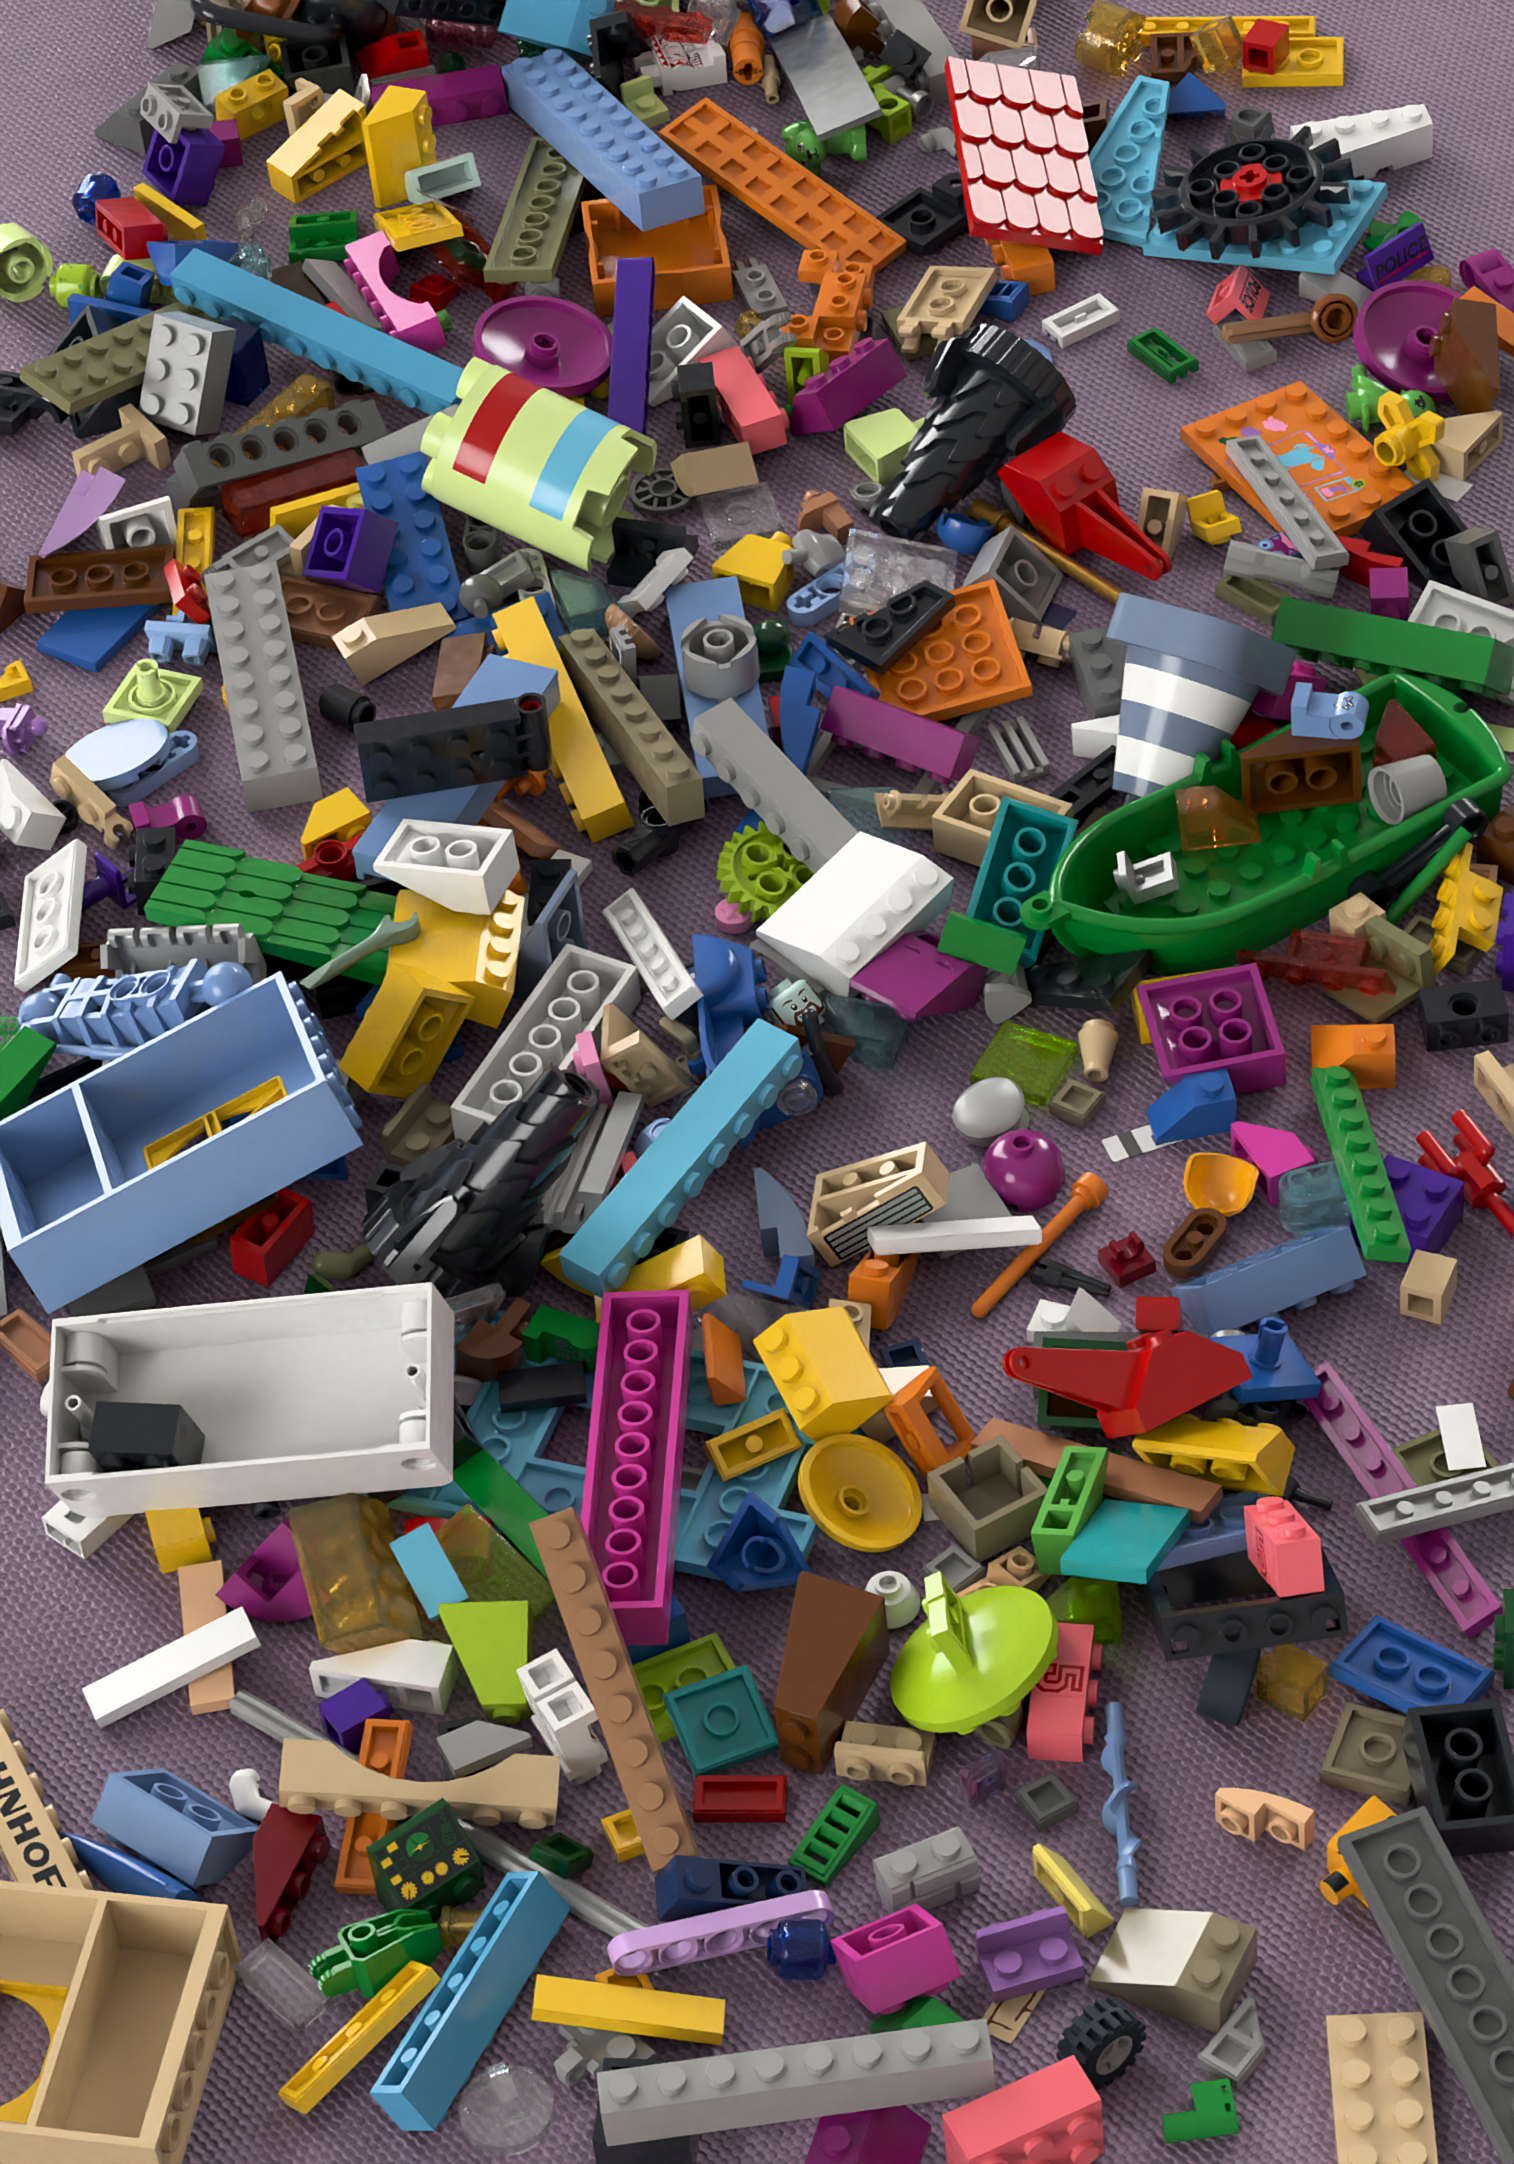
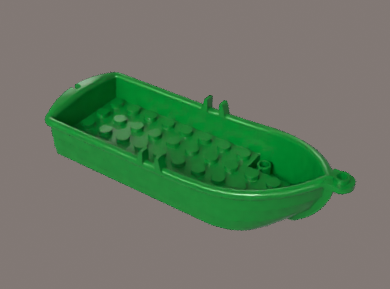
M1405 673L1386 674L1352 691L1364 696L1369 703L1364 731L1359 736L1362 802L1244 816L1240 754L1291 729V723L1238 751L1225 738L1221 741L1220 760L1211 764V759L1204 752H1198L1191 775L1112 811L1079 834L1066 848L1055 865L1048 891L1045 890L1026 900L1020 908V918L1026 927L1033 930H1047L1051 928L1058 942L1066 950L1083 959L1150 949L1156 962L1149 971L1161 974L1182 975L1227 968L1328 916L1329 909L1348 899V888L1358 876L1370 871L1377 872L1378 874L1439 828L1442 825L1445 811L1454 802L1463 798L1472 799L1487 814L1490 822L1501 811L1503 786L1510 781L1512 768L1503 747L1485 720L1474 709H1469L1467 712L1462 713L1466 708V702L1441 686L1422 678ZM1424 754L1430 755L1437 761L1444 774L1447 785L1446 798L1396 825L1387 824L1380 818L1371 802L1368 791L1369 772L1377 766ZM1125 851L1131 863L1136 864L1170 852L1176 862L1179 890L1134 905L1127 891L1121 892L1114 878L1113 870L1118 868L1117 853Z

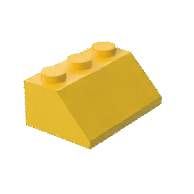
M389 85L362 123L374 203L377 208H384L408 200L405 187V173L438 162L435 152L436 136L433 134L431 126L432 109L428 106L426 91Z
M393 963L390 971L384 977L383 984L371 1006L367 1009L356 1034L348 1044L346 1052L338 1065L339 1068L366 1092L406 1098L409 1094H413L422 1082L427 1084L431 1082L476 997L421 968Z
M842 1306L785 1314L753 1340L799 1430L816 1443L828 1436L850 1434L894 1399L851 1317Z
M1186 1413L1146 1433L1138 1434L1132 1444V1448L1145 1463L1220 1484L1222 1489L1283 1496L1295 1451V1446L1284 1434L1283 1430L1276 1425L1259 1423L1257 1427L1243 1426L1239 1422L1227 1418H1218L1216 1422L1201 1421L1198 1417Z

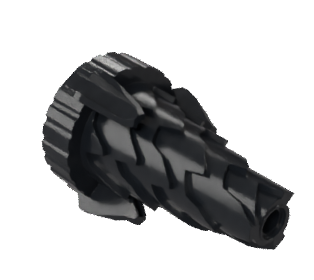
M980 324L970 329H965L960 337H952L950 340L942 341L935 350L921 393L926 399L938 398L927 412L924 424L914 436L907 454L900 461L903 468L880 494L868 514L873 525L878 526L890 538L901 542L906 550H912L935 521L938 522L942 513H950L958 502L979 487L986 477H994L1011 456H1018L1062 431L1066 423L1075 414V396L1063 375L1041 352L1007 330L994 325Z
M551 1062L519 1101L508 1104L490 1125L484 1121L467 1142L457 1138L408 1163L400 1171V1180L390 1185L366 1214L362 1223L364 1228L363 1235L368 1242L367 1246L376 1257L380 1266L399 1285L432 1282L454 1312L456 1320L462 1319L466 1322L478 1321L483 1319L484 1316L486 1317L491 1310L495 1311L505 1298L523 1297L530 1288L544 1253L545 1242L551 1234V1229L545 1223L528 1224L544 1206L539 1200L561 1176L571 1160L572 1154L570 1153L575 1148L579 1135L596 1110L600 1094L599 1088L589 1078L585 1079L578 1073L568 1069L561 1071Z

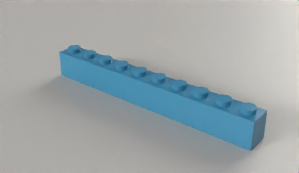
M194 248L170 274L174 295L182 304L196 307L212 318H220L231 323L241 331L246 330L261 337L267 343H274L288 349L292 354L312 360L324 369L334 370L352 382L358 381L369 386L377 393L393 397L409 408L415 407L433 415L462 402V399L456 396V390L464 369L197 248Z

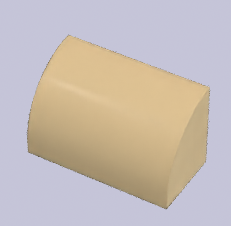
M748 441L682 454L670 463L679 488L688 497L759 483Z

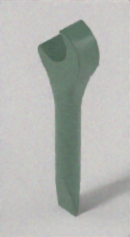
M413 912L412 918L404 922H394L390 919V915L384 916L379 926L369 937L318 968L299 984L311 990L328 982L376 951L414 940L421 931L417 912Z

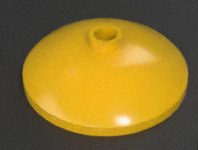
M836 1434L818 1441L812 1446L801 1462L798 1473V1488L803 1505L816 1525L835 1541L863 1552H885L902 1545L916 1530L922 1514V1498L919 1486L914 1475L903 1460L883 1444L861 1435Z

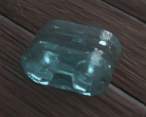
M1335 1160L1293 1169L1281 1176L1278 1185L1280 1200L1279 1222L1285 1230L1295 1234H1305L1318 1228H1331L1350 1223V1209Z

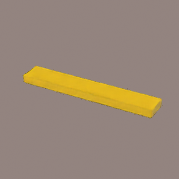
M1316 16L1117 18L1115 40L1116 47H1150V34L1215 31L1214 46H1242V40L1258 18L1289 25V37H1316Z

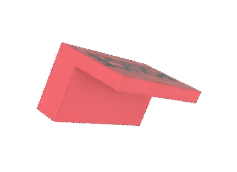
M1241 264L1216 285L1206 316L1216 325L1236 308L1248 321L1262 319L1271 293Z

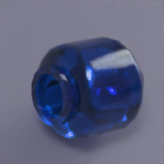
M104 173L89 174L83 177L71 199L72 206L82 221L93 224L96 221L95 200L121 198V192L117 182L111 176Z
M784 1918L779 1921L776 1929H770L768 1933V1967H775L777 1975L782 1979L820 1980L827 1970V1965L836 1964L837 1958L830 1942L836 1936L828 1935L826 1924L820 1919Z

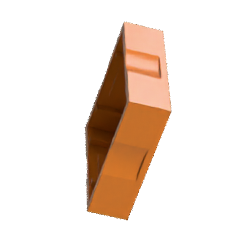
M717 184L702 186L705 213L644 232L607 198L581 202L595 310L598 318L614 316L618 258H654V310L672 308L682 296H685L695 305L734 300L731 267L726 237L723 233Z

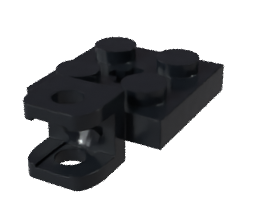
M953 172L945 175L932 184V193L922 187L917 188L877 216L876 219L906 239L907 249L923 257L968 226L961 174ZM961 184L959 187H952L951 185Z

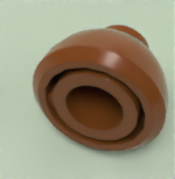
M1330 293L1324 295L1314 303L1311 309V327L1314 333L1323 341L1329 343L1341 342L1353 333L1358 309L1355 302L1344 294Z

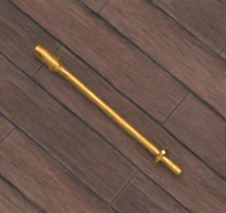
M977 498L971 503L968 509L969 518L977 522L986 519L988 526L995 524L992 536L995 537L1013 525L1057 568L1116 604L1120 592H1124L1015 524V517L1010 511L1005 509L999 510L983 498Z

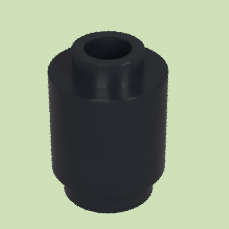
M334 684L324 690L319 699L321 716L351 731H355L354 724L374 721L376 716V706L369 697L340 684Z

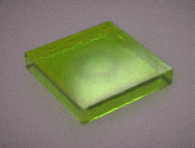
M1004 1021L971 1072L970 1083L973 1085L990 1077L1008 1078L1021 1088L1026 1102L1045 1107L1079 1053L1078 1042Z

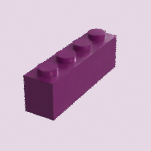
M498 64L369 87L372 109L389 85L426 91L428 106L432 109V127L508 114L505 87Z
M834 685L819 728L832 733L830 740L850 748H852L854 742L865 746L862 753L884 760L887 754L897 758L896 766L917 773L919 767L930 771L929 779L946 785H950L952 779L961 781L969 771L981 738L855 690Z

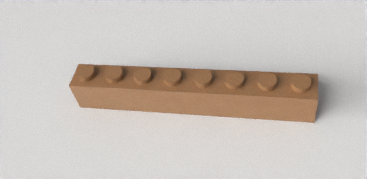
M573 1507L530 1522L531 1531L652 1872L658 1874L675 1855L701 1857L579 1514Z

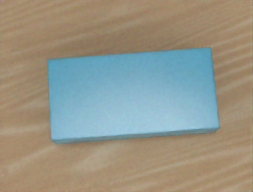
M428 1522L389 1543L432 1623L441 1618L438 1612L439 1603L471 1602Z

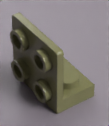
M1376 914L1364 922L1368 954L1322 983V990L1325 994L1373 1024H1378L1418 998L1420 988L1436 986L1432 948Z

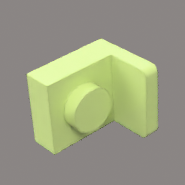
M649 74L620 85L622 104L648 128L670 121L669 109L655 95L653 79Z

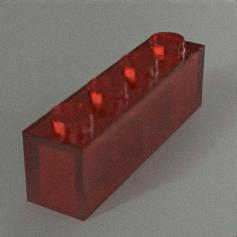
M351 448L222 485V515L241 538L264 532L270 528L271 507L356 483L358 480L355 468L366 466V464Z

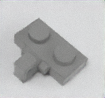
M558 2024L560 2034L569 2043L566 2045L567 2051L554 2062V2065L556 2066L557 2078L568 2089H571L590 2073L596 2077L597 2072H602L604 2057L657 2060L656 2052L637 2034Z

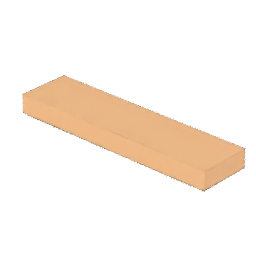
M221 1560L178 1567L185 1636L228 1614L227 1604L215 1596L225 1584L224 1569ZM233 1660L188 1683L190 1707L193 1715L231 1709L229 1706L230 1700L236 1695Z

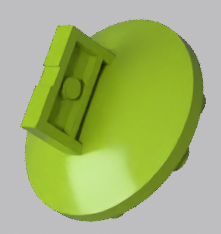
M941 1571L924 1578L926 1598L922 1599V1605L928 1619L910 1636L894 1663L890 1679V1692L895 1706L911 1725L919 1729L937 1733L957 1732L961 1735L971 1733L978 1725L986 1723L999 1715H1011L1020 1707L1021 1699L1035 1687L1049 1665L1057 1657L1056 1647L1059 1632L1057 1620L1052 1610L1040 1595L1027 1588L1019 1586H994L958 1598Z

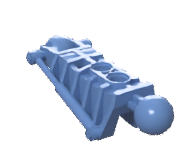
M198 958L191 959L189 964L182 968L173 965L169 966L166 970H151L134 975L129 973L123 974L119 979H109L102 975L96 979L75 978L72 981L68 975L59 973L55 975L47 989H42L29 995L21 1003L17 1018L20 1024L18 1032L25 1025L56 1042L58 1045L53 1053L90 1056L94 1060L113 1061L253 986L254 983L249 971L239 963L224 961L209 969Z

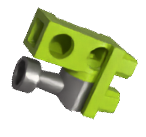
M888 63L878 69L869 65L861 70L883 113L882 116L865 124L879 130L882 134V140L892 145L913 131L911 115L923 120L931 114L935 103L934 97L925 91L919 90L914 93L906 88L904 75L898 72L894 73V68Z

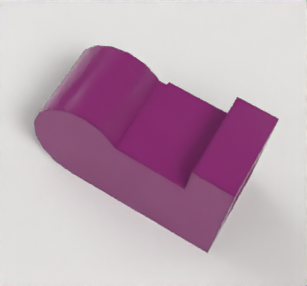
M181 795L174 798L170 803L146 809L143 801L128 805L135 836L137 828L175 827L177 845L183 844L185 839L194 840L200 837L207 828V822L201 805L194 796Z

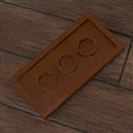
M174 544L55 553L45 559L37 555H29L24 595L26 614L143 604L155 605L172 602L171 592L163 568L173 558H176Z

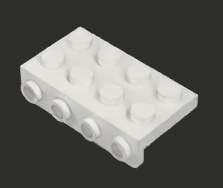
M1429 580L1408 619L1409 622L1494 638L1514 648L1513 610ZM1514 677L1509 696L1495 694L1498 700L1514 706Z

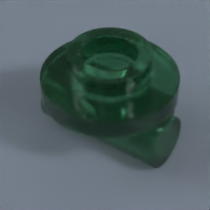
M444 50L439 54L438 65L440 68L437 75L466 70L465 62L458 53Z

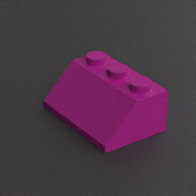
M872 337L863 339L853 346L854 352L850 355L841 356L833 360L829 364L830 369L827 372L817 374L805 381L806 387L794 396L789 428L792 436L835 431L903 380L907 375L889 339L873 341Z
M906 2105L820 2117L804 2164H920L931 2133V2124Z

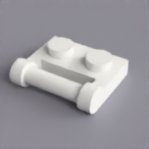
M684 547L663 551L655 560L656 566L629 595L623 596L615 605L631 619L638 612H651L664 600L665 596L662 593L670 584H677L686 576L689 571L686 566L694 557Z

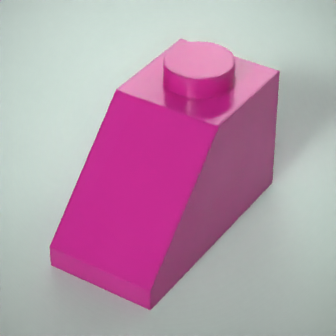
M1240 1121L1230 1124L1231 1153L1234 1157L1243 1159L1257 1167L1259 1175L1256 1187L1270 1206L1315 1189V1170L1318 1169L1316 1155L1309 1146L1305 1147L1295 1133Z

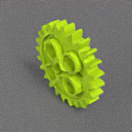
M759 821L757 831L746 825L743 835L734 832L731 842L725 841L717 864L716 879L721 881L720 892L728 893L726 902L728 904L739 902L737 913L740 915L747 911L752 912L751 922L754 923L760 917L765 918L766 922L814 876V873L803 862L795 859L785 842L778 835L772 834L762 821Z

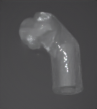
M253 198L250 204L238 210L236 225L240 240L245 242L252 240L255 235L254 227L265 219L268 203L263 198Z

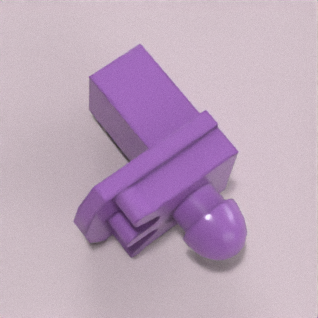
M17 704L15 708H0V737H2L4 747L12 755L28 752L35 737L44 735L48 731V722L43 718L36 717L31 705Z

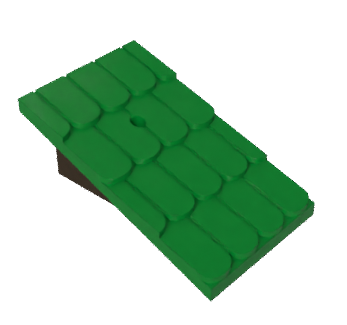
M185 839L171 865H169L161 878V882L158 883L150 899L145 904L144 910L147 920L160 923L163 926H172L175 934L178 926L208 924L212 932L214 924L241 923L245 933L254 934L267 964V978L281 971L286 980L305 979L321 966L369 937L379 926L384 916L390 915V919L393 921L397 896L368 891L367 885L303 873L299 867L248 857L244 850ZM389 947L374 952L336 977L347 976L381 986L386 973Z

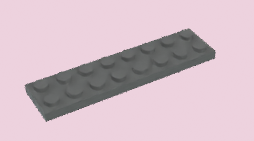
M1418 1807L1338 1837L1337 1847L1502 2164H1514V1972L1426 1807Z

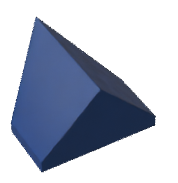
M1188 72L1170 93L1167 115L1177 114V121H1181L1182 119L1192 117L1204 119V112H1217L1218 118H1225L1226 106L1221 98L1193 74Z
M748 1492L707 1564V1567L737 1592L796 1585L801 1571L812 1573L783 1517L754 1492Z

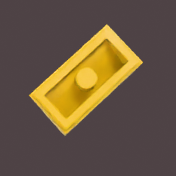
M783 1407L706 1441L702 1449L724 1483L796 1451L803 1446Z

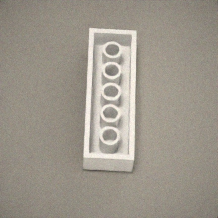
M566 944L451 1105L450 1110L455 1139L459 1138L467 1142L484 1121L490 1125L508 1104L519 1101L551 1062L561 1071L568 1069L577 1073L572 1056L573 1052L579 1051L575 1037L576 1034L591 1030L600 1055L603 1007L613 1003L629 1018L641 1000L637 966Z

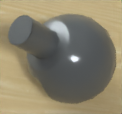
M472 575L460 587V602L471 617L476 616L479 619L487 617L488 612L499 609L503 603L504 595L501 585L495 578L489 575Z

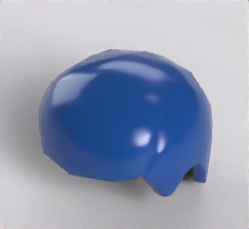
M942 513L937 522L936 529L939 538L948 549L960 555H976L980 552L983 544L992 538L996 525L988 526L986 519L975 523L970 518L959 513Z

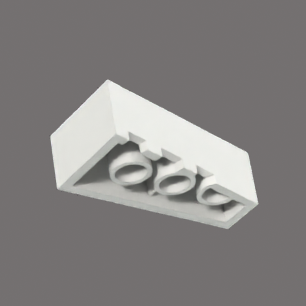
M1424 104L1407 105L1402 108L1384 111L1375 110L1366 114L1340 116L1336 119L1318 122L1310 121L1290 126V140L1304 126L1311 127L1313 145L1309 149H1313L1336 138L1339 142L1341 158L1336 161L1350 158L1354 178L1361 176L1364 180L1376 177V173L1380 169L1387 167L1391 170H1396L1432 157L1433 123Z

